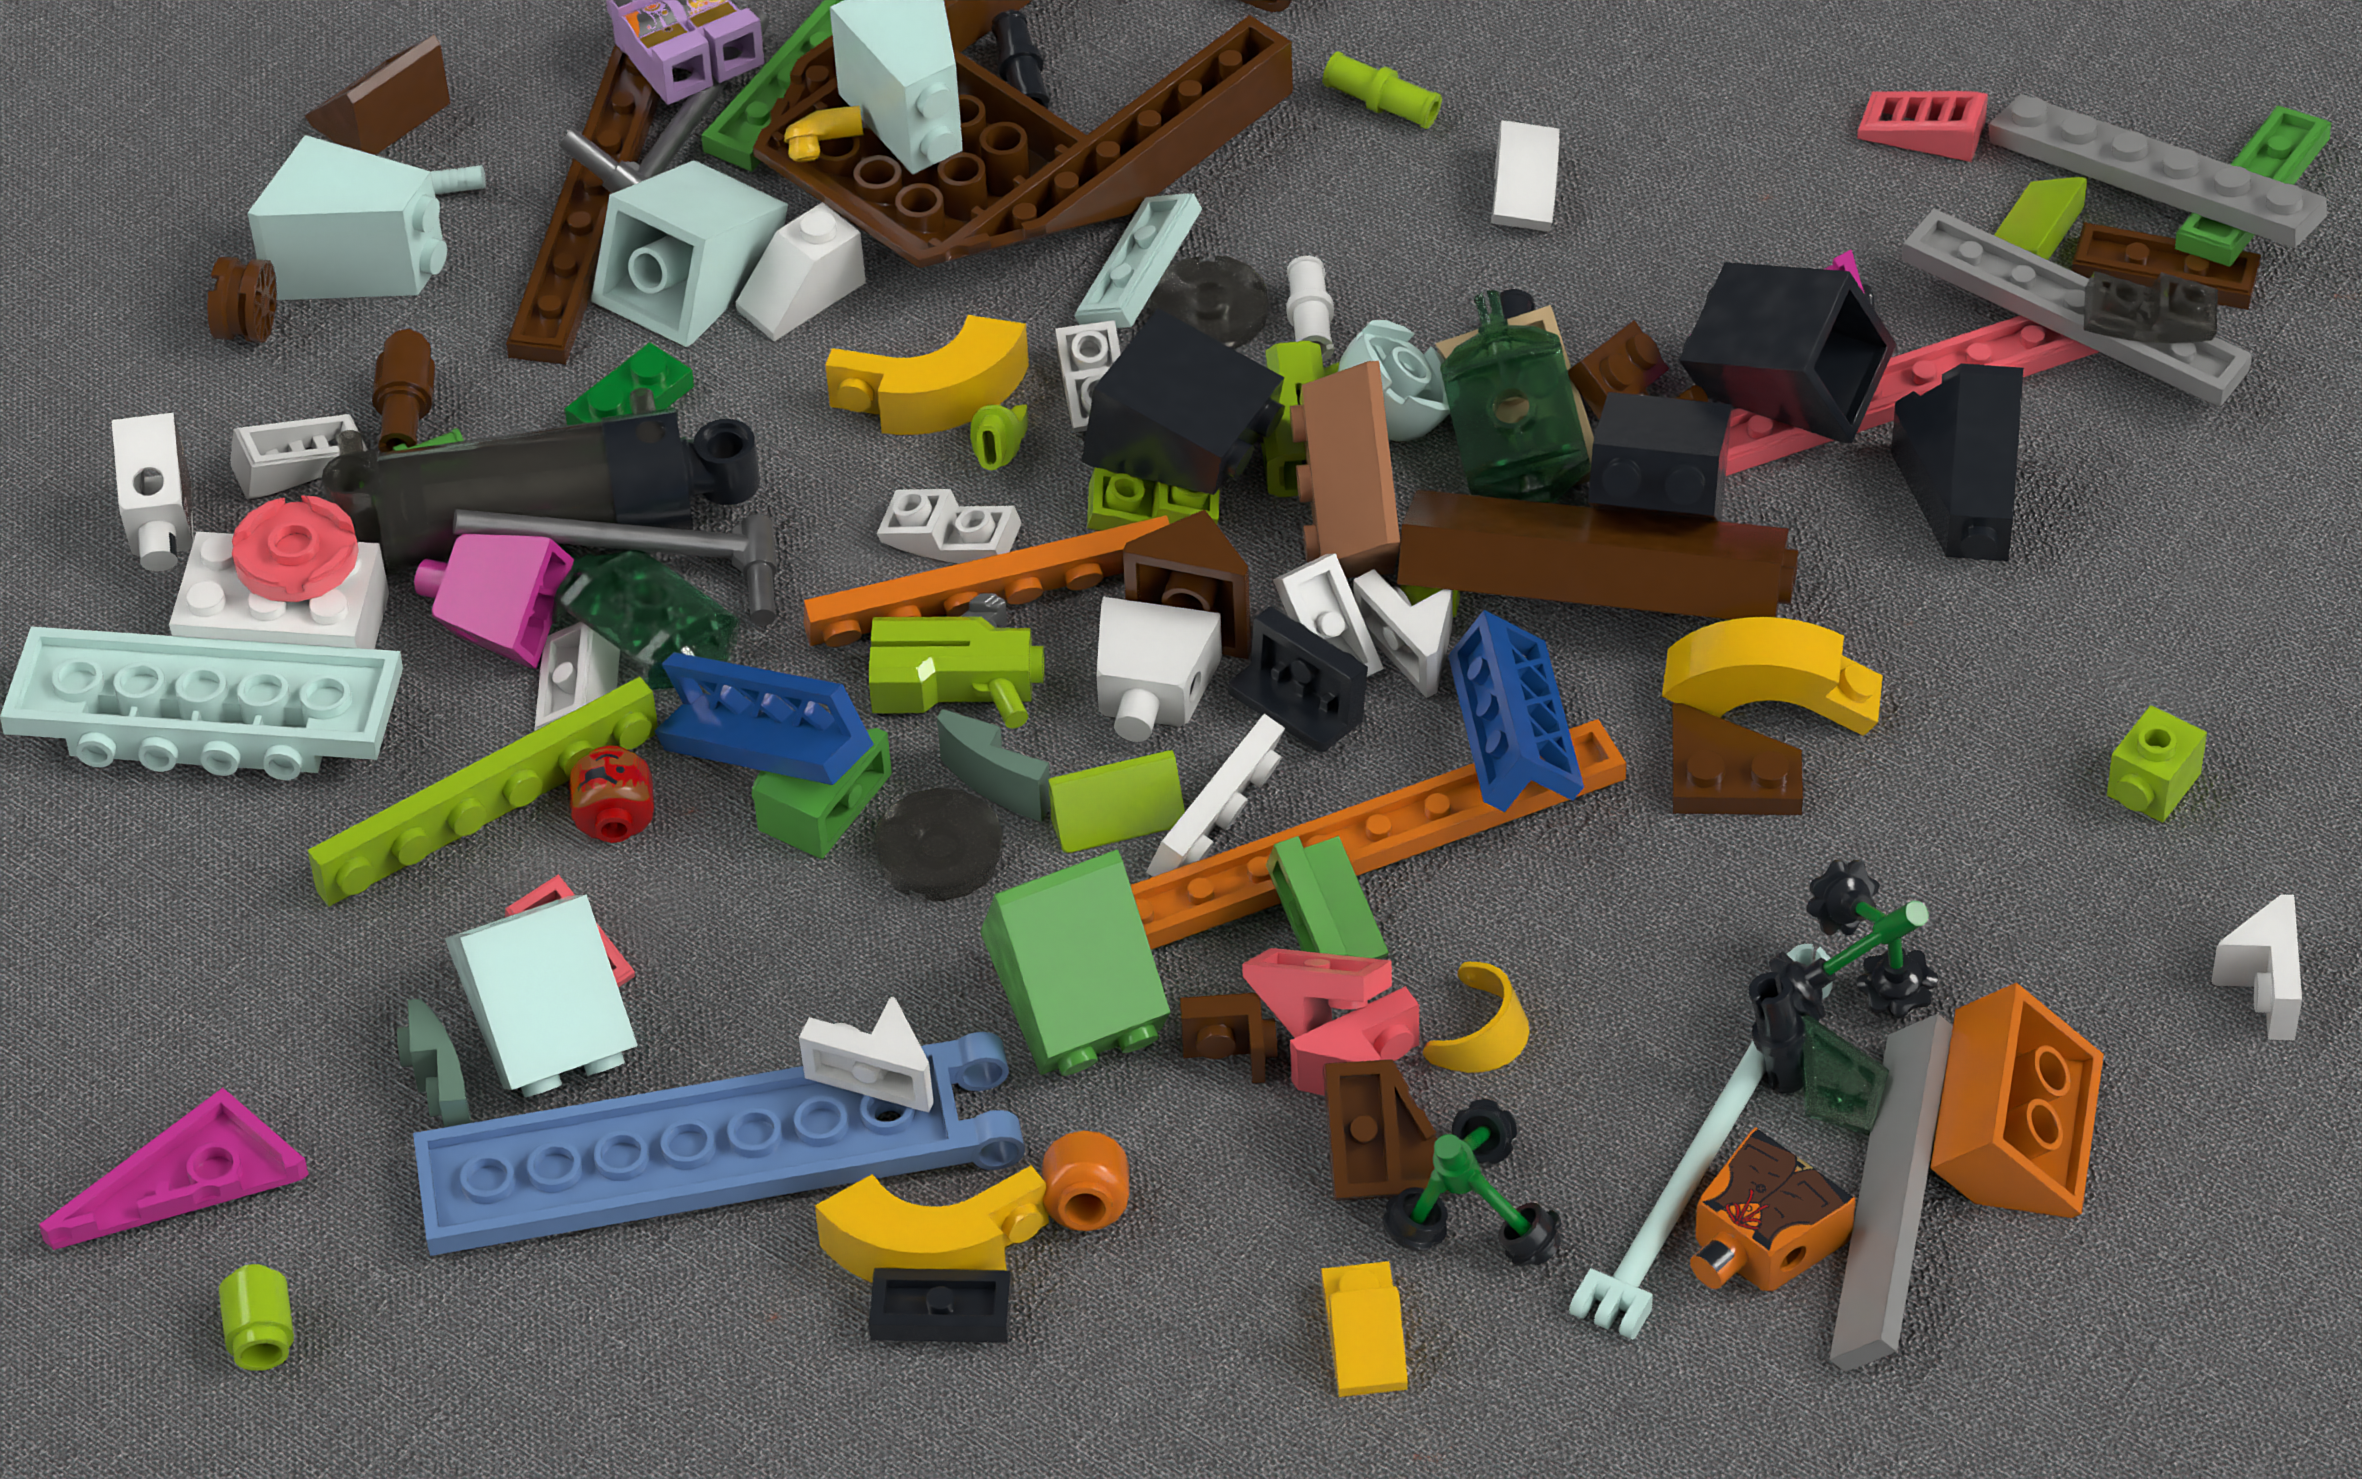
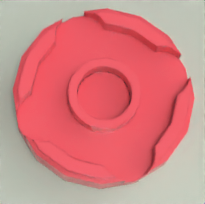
M301 496L302 502L286 503L285 497L268 501L249 512L236 527L232 539V557L238 579L252 593L271 601L300 602L320 597L341 585L355 568L359 547L351 517L337 504L317 496Z

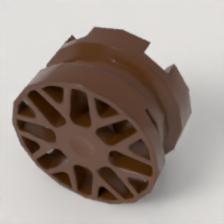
M219 257L211 273V277L217 279L214 290H208L207 316L211 335L214 339L233 340L236 335H244L246 342H266L274 324L277 302V282L273 264L270 260L251 259L247 265L242 264L239 258Z

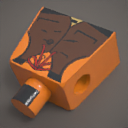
M1755 1127L1700 1197L1697 1204L1695 1238L1702 1248L1691 1257V1269L1704 1285L1712 1289H1719L1734 1274L1739 1273L1762 1291H1774L1851 1240L1856 1198Z

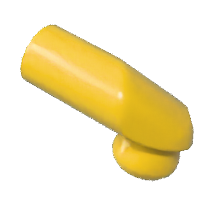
M851 106L815 111L788 126L784 142L789 143L788 152L790 158L795 162L815 160L820 155L819 140L863 135L860 107Z

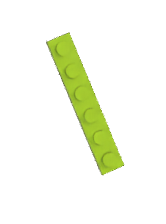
M639 676L308 849L316 891L328 907L350 895L363 892L371 884L406 866L420 862L428 854L463 836L475 833L483 825L518 807L530 804L538 796L569 781L571 769L578 760L596 748L619 746L629 750L640 746L647 739L656 735L654 731L658 728L653 691Z

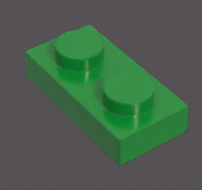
M649 342L564 408L567 426L606 451L601 418L668 408L694 387L693 371Z

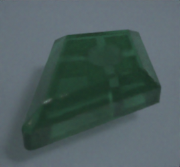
M1804 1015L1802 1019L1806 1027V1041L1802 1047L1805 1116L1870 1136L1889 1070L1811 1016Z

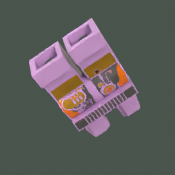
M606 0L607 11L613 22L615 44L623 53L626 52L630 60L667 105L713 86L712 76L721 83L764 64L760 19L749 8L740 11L730 0ZM723 47H734L742 51V53L735 59L724 60ZM683 68L692 73L690 77L683 81L673 82L672 69Z

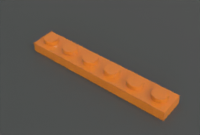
M1167 515L806 599L804 600V628L809 646L825 643L829 647H840L857 641L862 634L872 631L873 617H938L942 615L960 617L970 610L969 602L981 593H994L1005 601L1007 600L1009 604H1024L1037 599L1044 591L1065 586L1070 590H1083L1100 583L1104 577L1124 573L1123 550L1126 543L1169 525Z

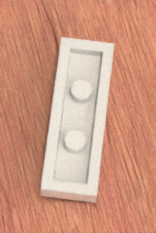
M1266 714L1259 719L1162 840L1146 873L1154 877L1206 857L1214 844L1207 836L1216 825L1226 831L1236 820L1248 801L1242 795L1243 791L1251 782L1261 788L1279 764L1282 757L1274 752V749L1285 730L1283 726Z

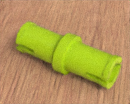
M1339 51L1334 52L1330 57L1323 73L1322 83L1324 86L1332 87L1365 101L1367 109L1380 114L1386 110L1415 122L1425 129L1430 128L1434 123L1441 107V94L1430 92L1398 78V72L1384 66L1378 70L1347 57Z

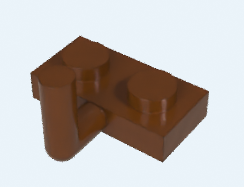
M1633 320L1565 373L1600 420L1608 392L1651 396L1646 387L1667 372L1669 367L1661 358L1660 350L1655 341L1645 334L1636 321ZM1698 385L1691 386L1674 398L1708 402L1707 394Z

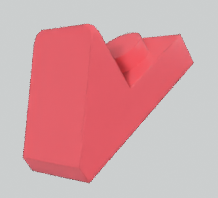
M1270 948L1242 964L1243 978L1294 1038L1332 1021V1008L1358 1009L1368 1005L1369 999L1392 986V960Z
M1405 986L1369 1003L1365 1007L1358 1008L1290 1040L1292 1083L1300 1091L1325 1096L1323 1066L1326 1063L1387 1059L1395 1061L1400 1059L1410 1049L1419 1046V1003Z

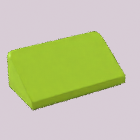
M2083 177L2031 181L1994 236L2049 260L2084 208L2087 179Z
M1173 750L1048 779L1051 821L1061 850L1064 853H1073L1170 830L1185 813Z

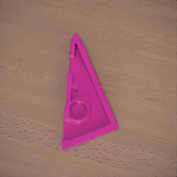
M222 1087L40 1223L39 1228L43 1241L53 1250L301 1181L309 1174L305 1158Z

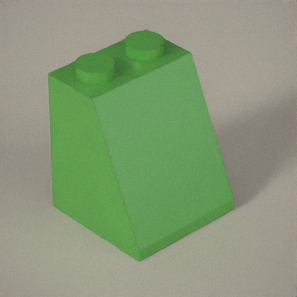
M1118 849L994 894L980 934L1040 1075L1056 1069L1060 1070L1062 1076L1072 1075L1094 1065L1098 1061L1096 1054L1120 1046L1123 1053L1133 1052L1152 1044L1159 1038L1157 1031L1162 1030L1170 1014V1009Z

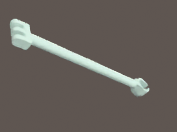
M1813 944L1798 945L1787 955L1793 961H1798L1808 966L1813 963ZM1821 947L1816 950L1815 961L1819 958H1824L1826 961L1831 959ZM1832 982L1822 988V1000L1831 992ZM1753 1041L1614 1275L1611 1277L1590 1268L1572 1299L1569 1309L1571 1315L1584 1319L1594 1302L1598 1300L1601 1303L1594 1318L1595 1325L1609 1329L1620 1310H1622L1626 1314L1622 1319L1619 1334L1633 1340L1639 1333L1652 1310L1653 1294L1638 1287L1766 1071L1763 1054L1757 1050Z

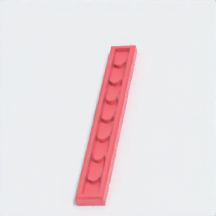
M2019 315L1892 357L1857 433L1894 421L1895 402L1913 391L1920 396L1942 383V374L1961 363L2024 368L2023 377L2098 353L2099 351ZM1740 408L1731 411L1726 476L1833 440Z

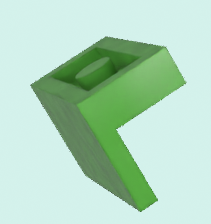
M1299 836L1274 844L1266 867L1302 951L1382 959L1388 956V949L1339 836L1303 848Z

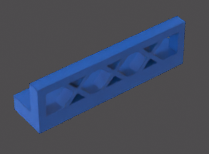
M1483 610L1448 655L1483 801L1505 812L1531 780L1573 801L1584 788L1546 642Z
M675 652L662 663L683 703L654 731L665 751L833 785L874 745L843 684ZM700 686H702L710 694L703 693ZM818 703L827 705L831 714Z

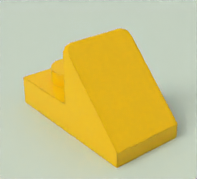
M1390 1262L1322 1268V1290L1339 1397L1408 1390L1400 1297L1398 1288L1393 1286Z

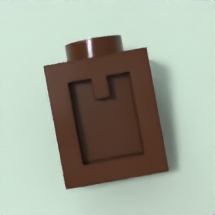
M1257 993L1181 997L1183 1058L1205 1057L1221 1059L1230 1055L1250 1054L1252 1084L1266 1083L1265 1059L1277 1058L1275 1018L1262 1019L1259 995Z

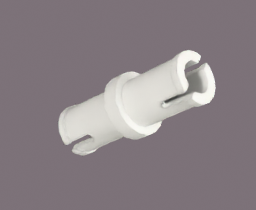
M1300 256L1291 261L1287 267L1291 293L1286 303L1287 319L1294 327L1296 342L1311 341L1319 344L1322 360L1325 362L1334 352L1330 333V322L1334 317V304L1331 296L1326 292L1323 262L1317 257Z

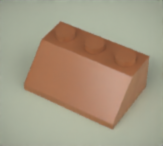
M1379 360L1367 361L1303 384L1300 405L1290 406L1293 443L1304 442L1307 464L1296 466L1300 503L1311 502L1313 525H1303L1306 562H1311L1325 554L1336 553L1346 578L1359 577L1373 569L1379 575L1394 574L1400 546Z

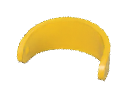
M1464 962L1458 969V978L1469 987L1498 995L1503 999L1502 1006L1488 1024L1468 1036L1455 1040L1428 1041L1423 1049V1056L1435 1066L1459 1072L1478 1073L1495 1070L1512 1062L1521 1054L1528 1041L1530 1033L1529 1022L1508 976L1500 968L1489 963Z

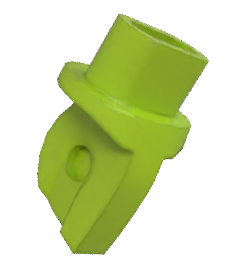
M1027 404L1015 405L1012 409H1007L1001 405H985L974 414L970 427V439L975 456L984 469L996 470L1007 465L1017 455L1021 439L1025 436L1029 423Z

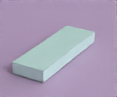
M1194 193L1145 197L1074 314L1079 325L1115 320L1116 328L1132 327L1202 210Z

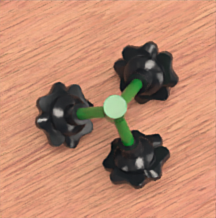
M1835 859L1830 863L1823 875L1813 879L1809 885V891L1813 898L1806 905V911L1809 915L1818 919L1820 929L1826 935H1834L1838 930L1844 935H1852L1857 930L1860 922L1866 919L1874 923L1873 932L1828 961L1824 958H1819L1807 966L1798 961H1793L1783 951L1769 961L1771 971L1780 974L1779 980L1787 976L1791 981L1795 1011L1812 1026L1826 1016L1822 1003V988L1835 981V972L1879 944L1888 945V949L1881 955L1865 958L1863 962L1865 973L1860 975L1856 981L1857 989L1868 997L1872 1012L1883 1013L1889 1010L1892 1016L1898 1019L1904 1018L1912 1009L1927 1007L1931 1004L1932 994L1930 990L1935 988L1939 982L1937 973L1926 964L1925 953L1921 950H1913L1906 955L1905 949L1902 947L1903 936L1927 923L1929 919L1927 907L1922 902L1913 900L1889 914L1876 909L1877 905L1871 898L1878 893L1879 882L1868 876L1865 864L1859 859L1852 860L1848 865L1842 860Z

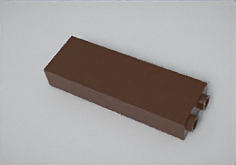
M1417 490L1402 522L1397 584L1722 619L1748 617L1777 618L1779 604L1791 605L1793 587H1795L1799 550L1787 549L1789 528Z

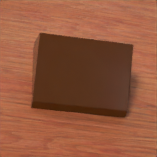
M433 34L396 53L305 114V118L312 127L336 144L377 155L451 104L440 42Z
M1205 509L1126 543L1123 550L1125 600L1220 613L1222 655L1243 659L1249 658L1251 652L1248 565Z

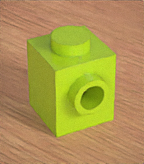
M2150 705L2112 753L2106 795L2119 801L2130 810L2141 812L2163 823L2201 774L2207 732Z

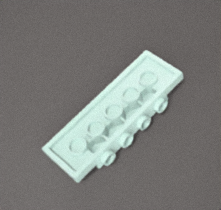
M31 627L0 714L3 733L7 735L65 738L69 755L77 756L82 762L93 767H106L112 763L113 759L140 761L145 767L159 772L171 770L175 763L202 765L208 772L219 776L231 775L237 771V768L264 769L266 773L276 779L291 780L296 778L300 772L318 773L323 756L377 760L403 666L400 651Z

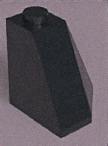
M1961 363L1942 374V383L1921 396L1913 391L1895 402L1891 454L1946 557L2009 561L2024 368Z

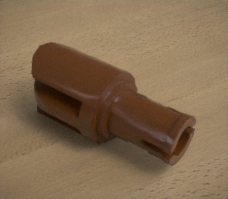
M412 329L398 330L388 337L384 342L383 352L378 356L375 365L372 403L376 411L382 415L378 448L385 456L394 454L393 447L405 443L407 448L417 445L416 436L419 419H422L430 412L433 404L435 363L430 357L431 346L421 333Z

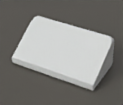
M594 616L548 635L541 657L534 731L617 688L620 642Z

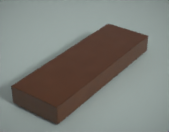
M2084 222L2071 271L2097 283L2249 310L2259 272L2261 254L2242 251L2229 267L2176 250L2175 238Z

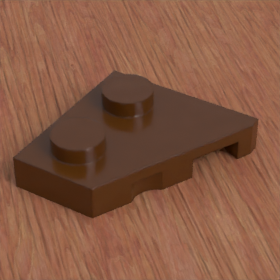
M1672 703L1673 814L1802 815V750L1686 704Z
M1393 1059L1324 1064L1323 1078L1333 1201L1391 1198L1399 1195L1407 1188L1420 1187L1426 1189L1431 1173L1435 1169L1433 1155L1435 1152L1434 1145L1437 1140L1435 1136L1436 1131L1424 1111L1418 1108L1410 1095L1409 1086ZM1447 1190L1441 1194H1451V1192Z

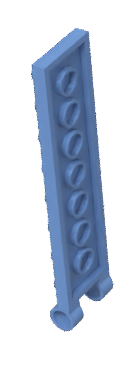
M975 1032L965 1035L958 1040L921 1046L929 1061L934 1103L929 1113L806 1079L803 1066L415 1132L413 1133L429 1254L433 1256L859 1182L871 1174L878 1179L974 1162L976 1166L986 1170L1008 1168L1020 1161L1025 1153L1018 1117L1008 1111L994 1110L982 1113L975 1118L958 1121L951 1084L958 1083L959 1086L966 1090L985 1091L1004 1082L1008 1076L1009 1069L1003 1041L993 1033ZM886 1111H894L901 1116L890 1122L876 1120L881 1113Z

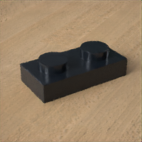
M874 1268L869 1316L870 1339L876 1341L1008 1343L1012 1295L1011 1270Z

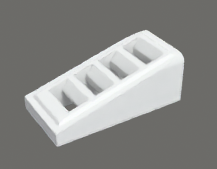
M345 414L235 428L233 430L230 461L232 470L246 499H254L368 462L369 451L351 415ZM335 439L338 446L330 447L327 441Z

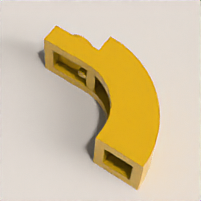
M967 315L963 328L949 344L932 353L909 358L888 357L832 348L825 364L830 407L853 412L880 415L881 433L893 435L929 434L949 430L972 422L974 414L985 405H1000L1013 393L1024 378L1029 367L1026 324Z
M1748 617L1731 619L1702 627L1684 636L1669 647L1662 697L1674 703L1686 704L1719 718L1731 709L1746 703L1756 701L1788 702L1810 709L1864 736L1878 724L1883 675L1843 656L1844 635L1799 620L1774 617Z
M1030 1165L968 1200L947 1206H921L897 1198L887 1191L875 1176L871 1174L814 1205L819 1244L840 1266L873 1283L874 1268L1006 1270L1005 1247L1013 1243L1027 1241L1041 1227L1049 1224V1214L1046 1212L1043 1203L1046 1182Z

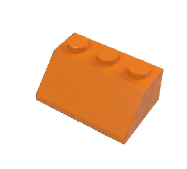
M2017 982L1955 1009L1930 1169L1974 1204L2073 1218L2082 1214L2104 1054Z

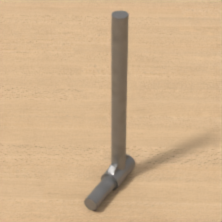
M752 10L760 19L761 34H763L769 25V19L762 11ZM724 47L723 49L724 60L735 59L742 53V51L734 47ZM712 76L713 86L690 95L640 165L636 162H624L623 160L618 163L573 127L558 146L604 181L602 186L613 194L663 173L730 79L719 83Z
M455 510L453 534L542 536L551 538L555 543L732 559V565L739 569L745 579L748 580L751 621L756 625L766 626L773 623L776 619L773 578L777 572L772 521L764 515H750L732 528L731 534Z

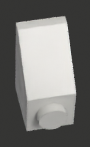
M821 202L776 231L736 301V310L773 341L778 340L866 283L861 232Z

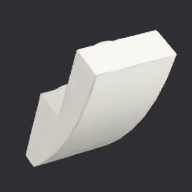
M1501 120L1494 172L1496 181L1491 216L1492 224L1549 232L1553 221L1557 181L1558 128Z
M1115 320L1055 328L1058 358L1073 432L1087 431L1094 387L1120 356Z
M951 489L896 490L877 531V536L880 542L899 550L922 557L960 564L1010 552L1022 522L1014 506H959Z

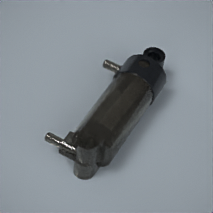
M637 388L630 393L629 397L631 414L601 418L602 421L412 449L378 453L376 449L363 451L361 434L355 430H346L341 432L337 439L339 456L328 462L325 466L322 481L326 500L337 504L351 517L357 542L380 543L385 574L390 575L397 574L396 570L418 567L424 559L448 562L455 541L461 536L453 534V520L456 509L692 530L693 522L689 499L695 498L697 494H702L710 502L719 505H736L745 502L754 496L758 490L760 474L755 436L752 429L744 422L735 419L711 421L699 429L694 439L686 440V437L680 438L675 407L656 410L653 392L648 388Z

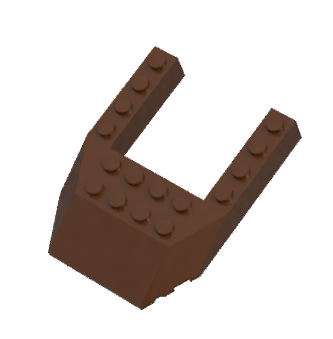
M943 0L956 63L963 151L917 173L911 174L861 119L863 135L819 140L820 155L817 159L806 162H795L792 160L788 152L789 143L784 142L788 126L815 111L850 107L838 94L833 37L831 35L797 59L790 73L791 83L783 99L777 98L770 112L771 122L761 130L753 146V155L916 267L923 268L1016 246L1134 213L1139 209L1145 197H1154L1293 93L1292 41L1251 15H1248L1086 135L960 53L991 31V26H993L992 20L997 14L1007 10L1019 11L1032 0Z

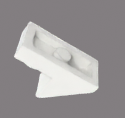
M1336 553L1325 554L1273 579L1289 618L1302 623L1313 633L1342 651L1350 653L1358 661L1368 666L1367 677L1384 669Z
M1375 569L1354 579V599L1372 641L1426 698L1436 694L1452 631V590L1443 589L1411 606L1406 594L1399 587H1391Z
M2294 895L2278 896L2223 938L2216 948L2211 980L2213 985L2254 987L2255 1012L2266 1013L2268 1040H2295L2302 992Z
M890 997L872 1034L861 1032L849 1024H832L809 1017L799 1036L806 1079L929 1113L934 1103L929 1061L895 997Z

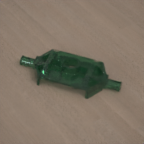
M556 543L574 559V562L556 591L552 622L555 624L560 623L562 613L565 610L642 665L644 667L643 681L651 690L674 688L662 666V663L674 652L723 662L729 660L737 645L740 619L645 551L632 550L594 556L590 553L580 558L563 544Z

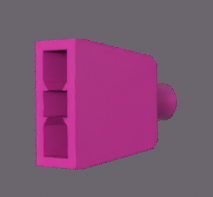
M463 534L456 539L448 563L424 559L419 564L415 574L414 587L418 595L435 599L432 607V617L450 632L526 667L537 669L574 559L551 538Z

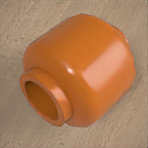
M1085 1130L1067 1133L1051 1144L1044 1154L1041 1177L1046 1182L1043 1203L1046 1212L1051 1218L1068 1229L1078 1231L1103 1229L1117 1221L1126 1210L1130 1193L1129 1163L1124 1149L1115 1139L1105 1134Z

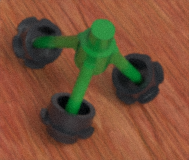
M1482 1098L1472 1101L1467 1110L1462 1109L1456 1114L1452 1123V1134L1442 1135L1435 1142V1152L1433 1155L1435 1169L1431 1173L1426 1189L1420 1187L1407 1188L1399 1195L1392 1197L1386 1204L1387 1212L1383 1216V1225L1389 1236L1399 1246L1422 1252L1431 1249L1432 1244L1439 1245L1443 1242L1447 1234L1446 1222L1448 1211L1439 1195L1448 1190L1454 1194H1465L1470 1191L1479 1194L1504 1219L1499 1229L1498 1240L1505 1248L1506 1256L1511 1259L1514 1265L1519 1267L1530 1264L1540 1265L1548 1261L1557 1252L1561 1243V1237L1557 1230L1562 1223L1559 1214L1553 1210L1546 1212L1539 1204L1534 1202L1523 1204L1515 1209L1481 1174L1480 1163L1489 1162L1497 1164L1505 1160L1513 1151V1144L1511 1142L1518 1134V1127L1510 1111L1501 1110L1499 1104L1494 1100Z

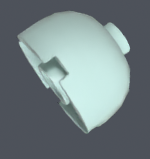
M1372 320L1348 345L1340 359L1338 372L1367 361L1379 360L1388 440L1410 441L1423 437L1439 425L1456 406L1453 404L1460 397V387L1455 375L1442 356L1431 346L1423 354L1418 348L1410 344L1408 341L1415 333L1406 327L1388 320Z

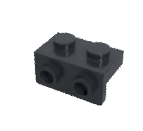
M1270 606L1254 618L1251 664L1229 680L1228 694L1260 715L1266 714L1283 726L1285 731L1319 752H1324L1363 722L1368 666L1358 661L1350 653L1342 651L1313 633L1302 623L1294 621Z

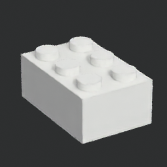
M196 532L169 623L172 636L375 649L389 596L380 543L358 542L359 551L355 568L341 585L320 597L300 602L271 601L252 593L238 579L232 557V539L234 534Z

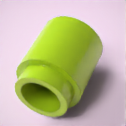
M249 1264L236 1269L219 1286L225 1348L234 1357V1362L243 1369L262 1371L279 1366L288 1358L289 1348L294 1341L287 1280L280 1272L260 1264Z

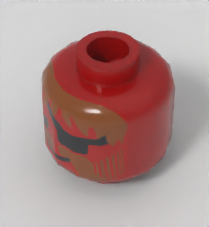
M603 746L589 752L588 755L578 760L571 769L569 781L571 816L577 829L587 836L609 843L622 842L630 836L645 830L652 821L654 812L652 773L647 762L637 754L619 746Z

